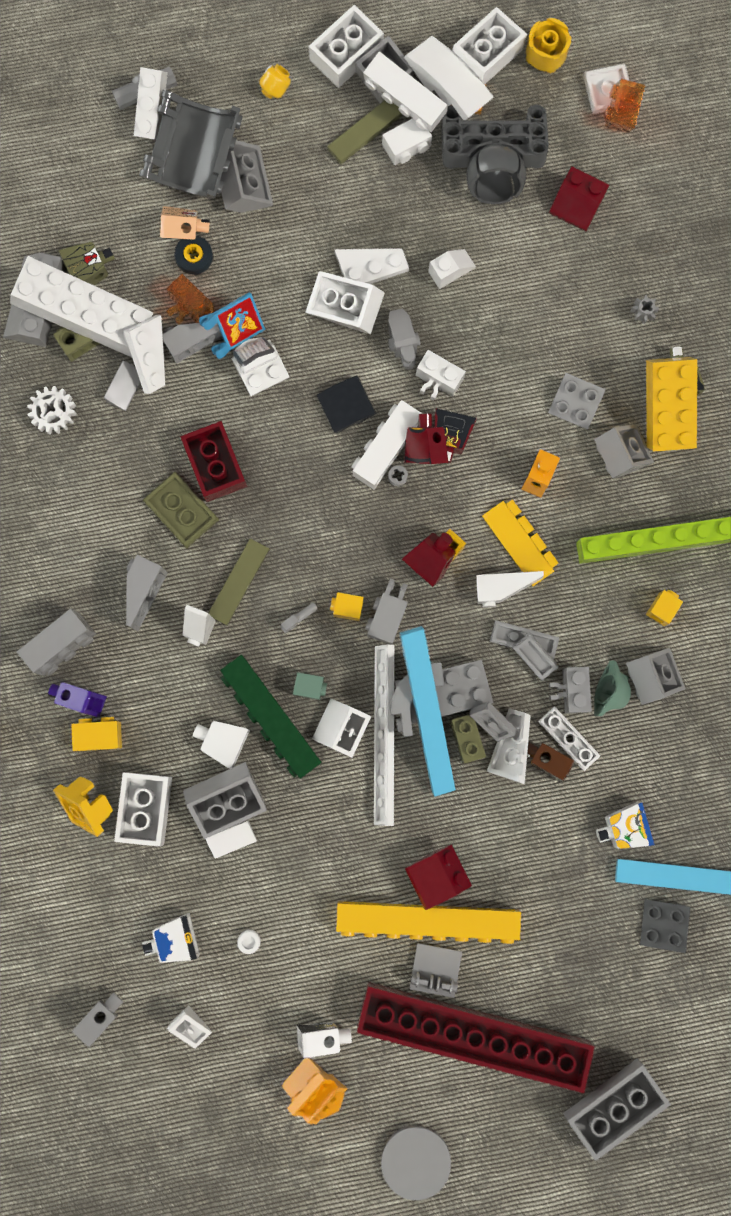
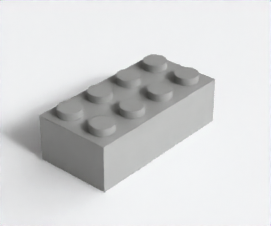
M482 660L442 669L444 686L435 687L441 717L471 710L486 702L493 704ZM401 680L394 682L395 689L397 688ZM412 699L410 705L411 723L416 724L418 721Z
M635 1059L563 1114L596 1161L671 1104L644 1065L638 1059Z

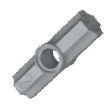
M170 66L159 70L168 72L166 90L178 85ZM140 74L136 75L131 83L112 91L120 110L137 103Z

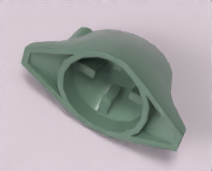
M614 660L609 661L598 682L594 697V716H603L612 709H622L630 700L631 688L628 683L629 678L620 672L618 664Z

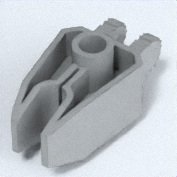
M403 308L390 311L388 319L390 334L388 344L390 352L394 351L395 357L401 358L404 368L411 370L415 367V354L417 353V346L420 345L418 332H414L410 316Z

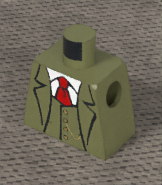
M93 242L59 250L69 274L91 285H96L108 276L104 264L115 260L110 247L97 252Z

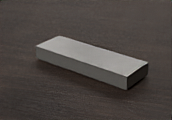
M495 620L489 642L513 648L518 641L528 633H531L554 659L560 637Z

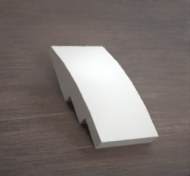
M433 36L429 37L404 57L425 88L431 92L435 90L440 99L447 104V107L452 104L463 121L467 120L493 98L483 82L467 64Z

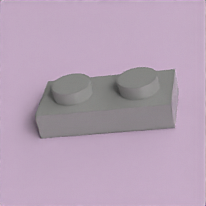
M490 702L471 709L470 716L497 742L515 735L516 727Z

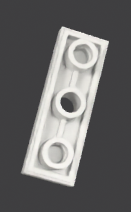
M555 706L537 721L583 771L600 757L597 751ZM568 734L573 738L571 743L566 740Z

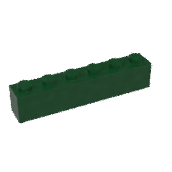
M242 654L220 670L223 674L220 679L227 688L232 686L235 690L234 698L240 706L245 704L249 709L246 714L254 724L258 722L263 728L260 730V733L267 742L271 740L276 747L273 750L279 759L285 758L289 765L286 768L293 778L296 776L299 779L303 778L322 763Z

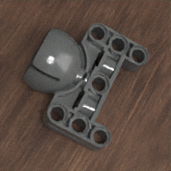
M449 105L441 123L442 162L444 166L451 169L468 167L466 174L468 189L472 196L476 197L480 202L502 204L511 201L513 196L517 197L520 195L525 186V167L538 169L546 163L549 148L546 109L541 105L530 106L527 111L526 121H462L461 116L453 105Z

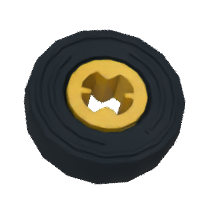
M196 236L195 239H181L175 247L174 257L178 267L183 272L197 275L204 273L210 267L213 260V252L210 244L204 238ZM192 251L197 252L198 257L195 256V259H191L189 253L193 254Z

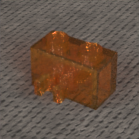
M620 79L615 85H612L609 98H612L611 104L607 107L604 119H606L605 127L627 133L635 129L645 85L625 79Z
M183 274L167 287L170 298L177 305L170 307L166 312L170 317L174 313L179 312V316L175 319L178 325L183 322L186 314L196 323H199L200 317L215 312L213 303Z

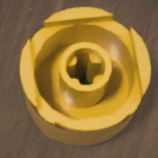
M547 18L546 21L536 22L529 33L526 46V61L534 68L546 71L547 73H553L561 67L566 60L571 44V36L566 24L555 18Z

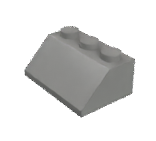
M236 140L233 151L229 150L226 159L230 160L227 173L222 172L220 179L224 181L221 193L225 210L243 213L271 207L273 201L260 146Z

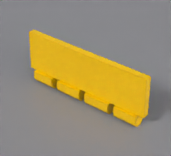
M514 500L509 501L507 504L502 501L482 515L522 572L544 571L543 579L554 572L552 568L559 562L551 551L542 555L541 551L547 548L546 544L538 533L529 537L528 534L535 529L525 515L518 520L516 519V516L522 511ZM541 579V580H539L538 582L532 584V587L535 586L536 584H538V583H539L540 581H542L543 579Z

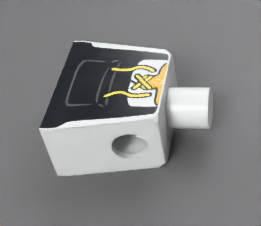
M332 1022L297 1025L298 1049L303 1058L339 1053L340 1044L352 1042L350 1028L338 1030V1027Z

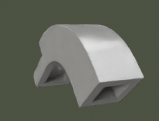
M441 662L432 663L435 687H443ZM408 674L397 686L391 703V715L400 714L401 719H397L398 733L402 732L403 737L413 736L410 705L413 697Z

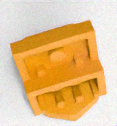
M305 1058L282 1085L292 1102L287 1108L293 1116H302L308 1124H317L321 1119L339 1112L345 1091L347 1090V1087L332 1074H327L311 1058Z

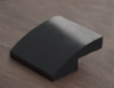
M358 375L337 383L316 395L336 434L355 423L360 424L377 414Z

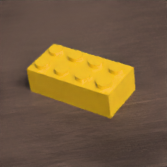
M680 357L646 360L647 448L650 450L667 451L697 448V359Z

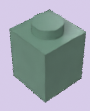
M297 672L293 691L294 696L320 700L321 696H325L327 683H324V677Z

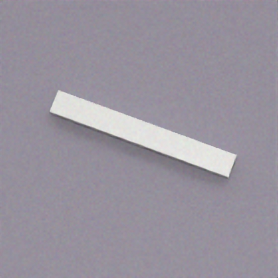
M389 644L375 646L374 825L394 826V715H391V703L394 695V645Z

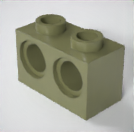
M62 326L53 334L71 362L100 344L93 341V339L84 337ZM69 338H75L72 344H66Z
M470 715L450 720L462 764L485 758V751L475 720Z

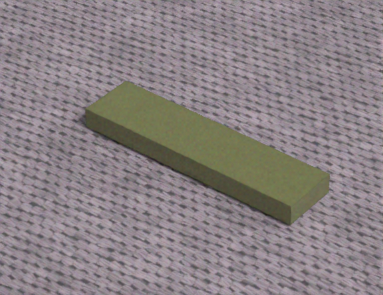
M384 100L329 144L327 150L342 165L403 116V114L398 110L399 107L396 104H389Z
M251 538L249 539L209 611V614L215 620L228 626L270 550L269 548Z

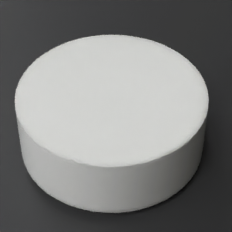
M254 930L243 931L237 940L238 948L245 954L256 952L261 943L259 934Z

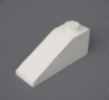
M544 571L476 575L478 604H482L483 607H495L496 603H501L543 579Z
M189 605L185 607L183 636L188 638L187 643L198 647L200 643L206 645L216 620L209 613Z

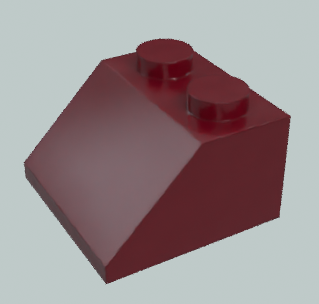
M571 166L551 206L549 214L586 232L610 185Z
M452 844L437 849L404 868L425 910L459 895L472 886Z

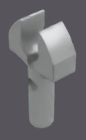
M311 603L296 615L293 614L286 619L280 626L284 633L291 631L299 622L318 609L317 605Z

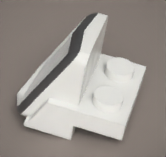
M264 337L248 339L233 352L234 357L231 359L250 396L289 378L275 346Z

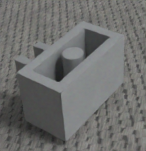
M589 667L562 669L563 685L549 683V688L555 687L558 690H563V692L558 693L556 696L550 695V700L564 697L565 714L592 712Z

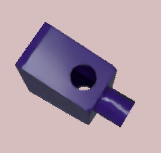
M64 682L60 686L52 684L48 691V696L55 698V704L96 717H100L107 696Z

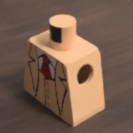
M163 206L160 237L195 239L196 232L209 233L210 220L197 219V211Z

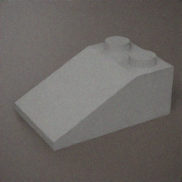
M136 555L135 559L132 558L127 566L126 625L139 631L168 572L162 566Z

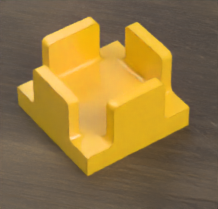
M82 776L78 777L68 787H64L61 784L58 785L53 791L70 821L98 837L104 831L101 824L110 817V813L113 811L106 796L100 794L89 804L87 793L94 788V784Z

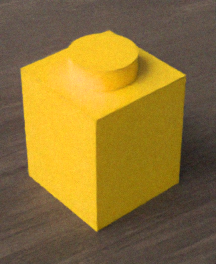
M663 590L657 595L646 615L661 625L666 626L670 624L683 601L678 599L679 595L675 592Z
M337 592V597H332L330 610L334 611V617L360 621L364 597Z

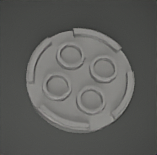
M418 1125L403 1127L387 1140L381 1158L382 1173L387 1185L397 1195L409 1200L428 1199L437 1194L449 1178L451 1171L449 1149L443 1138L431 1129Z

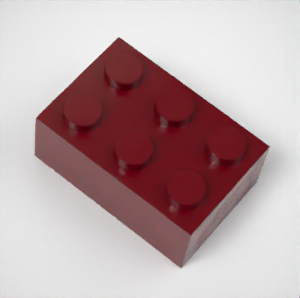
M222 421L180 436L206 502L247 487Z

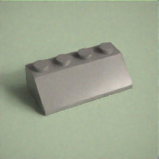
M40 252L28 255L58 270L66 271L67 267L61 257ZM28 256L24 257L21 270ZM11 305L3 337L46 347L52 322Z

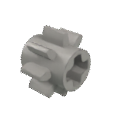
M647 295L642 300L637 298L634 302L635 306L630 310V312L635 314L634 321L638 319L642 321V324H645L648 319L653 321L656 317L655 313L659 310V307H655L656 299L652 300Z

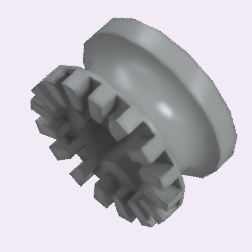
M393 466L389 470L388 479L392 485L399 487L407 481L408 473L403 466ZM395 471L403 473L401 481H398L397 478H392Z

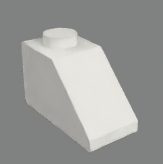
M465 249L452 250L430 261L428 272L438 288L441 289L475 269L476 266Z

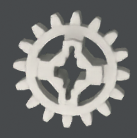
M53 386L51 391L44 387L43 393L38 390L36 391L37 398H30L34 403L33 405H27L29 410L32 411L28 413L30 419H33L31 423L34 426H38L41 432L46 428L48 434H51L52 430L60 434V428L63 427L67 430L66 424L74 423L71 416H76L77 414L72 410L76 407V404L70 402L73 398L70 394L66 395L64 389L58 392L56 386ZM63 402L65 403V406H66V411H65V412H63V409H62V407L64 406Z

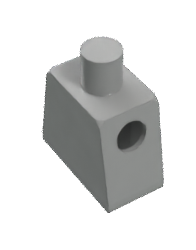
M115 993L105 1002L100 1000L72 1032L84 1044L90 1047L118 1016L115 1011L121 1006L123 1000ZM100 1012L106 1015L103 1021H100L97 1017Z

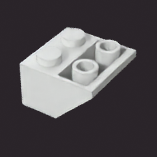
M330 699L312 739L353 758L371 716Z

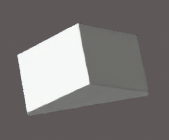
M189 1005L167 1027L169 1032L193 1048L200 1045L212 1033Z

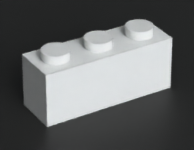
M140 67L134 136L156 139L163 116L157 112L158 105H161L163 99L161 97L162 90H166L168 72Z

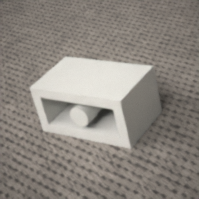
M413 118L382 135V146L394 165L400 162H407L413 155L424 153L431 146L432 135L427 129L424 131L419 128L415 123L416 120Z

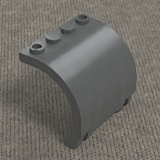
M162 90L161 97L163 99L161 105H158L157 112L163 116L152 155H144L143 161L145 164L143 169L140 170L139 176L185 193L214 199L216 193L221 194L224 181L220 179L222 172L227 173L230 160L226 158L228 151H233L237 138L233 137L235 128L239 129L243 116L239 115L241 108L232 105L229 110L217 109L185 99L168 90ZM171 101L177 103L175 111L169 108ZM153 165L160 167L158 175L151 173Z

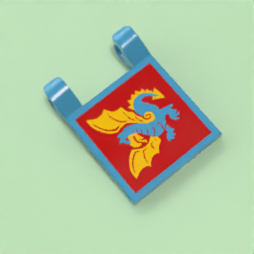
M250 292L216 312L199 318V323L205 330H210L216 323L218 325L224 342L211 347L212 353L218 359L223 358L231 349L265 330Z

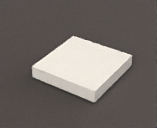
M625 64L584 72L583 78L593 114L634 105L635 101Z

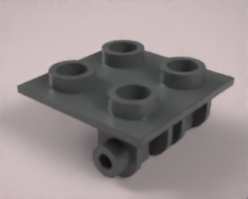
M645 899L640 945L686 953L690 907L683 904H671Z

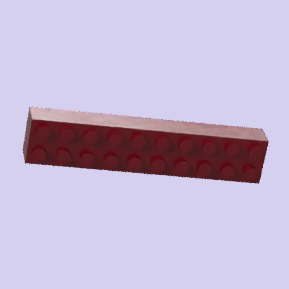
M371 982L367 984L357 1024L358 1034L580 1093L585 1092L595 1048L593 1043L587 1039Z

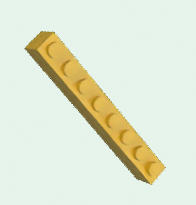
M338 901L336 932H341V936H354L355 933H364V937H377V934H386L387 938H400V935H409V939L417 940L423 939V936H432V940L439 941L446 940V937H455V941L467 942L469 938H478V942L490 943L491 939H500V943L513 944L514 940H520L521 911L518 909L434 906L425 910L423 905Z

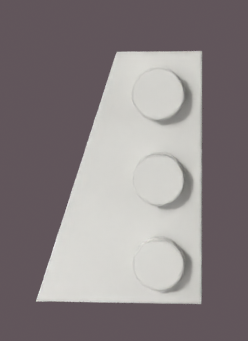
M335 249V255L344 278L372 284L409 271V266L402 249Z
M155 315L124 331L145 394H151L165 386L161 315Z
M509 708L506 719L516 727V733L514 736L496 743L487 772L525 784L530 715Z

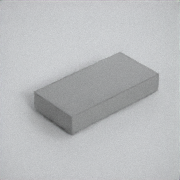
M528 633L513 646V649L541 681L559 667L531 633Z

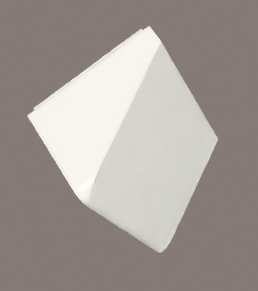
M249 820L206 838L215 859L257 841Z

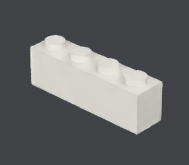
M380 51L363 72L367 87L382 93L381 96L386 102L396 104L399 107L398 110L404 116H411L416 120V125L424 131L427 129L432 132L447 113V104Z
M402 400L398 405L394 404L388 413L390 417L386 423L382 421L376 430L378 435L374 440L370 439L364 447L366 452L362 458L357 457L352 465L353 476L375 490L405 446L408 427H418L419 414L422 413Z

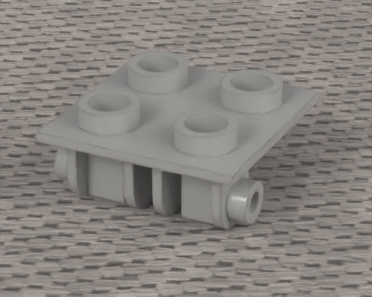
M565 373L548 413L588 429L606 389Z
M417 943L409 989L454 998L458 988L457 980L462 951Z

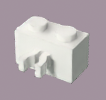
M428 350L416 371V376L427 382L422 386L420 393L424 395L425 391L433 385L434 393L430 399L435 400L438 389L453 397L462 383L466 371Z

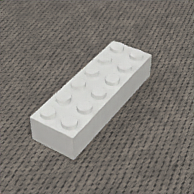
M30 256L27 257L10 297V304L84 337L93 339V341L130 357L132 355L124 331L151 318L153 312Z

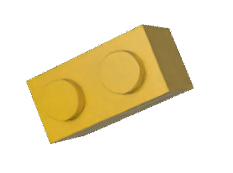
M114 717L101 718V722H92L91 718L78 719V723L72 724V751L122 748L121 722L114 721Z

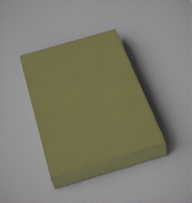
M176 471L143 499L145 504L186 549L219 521L218 517Z

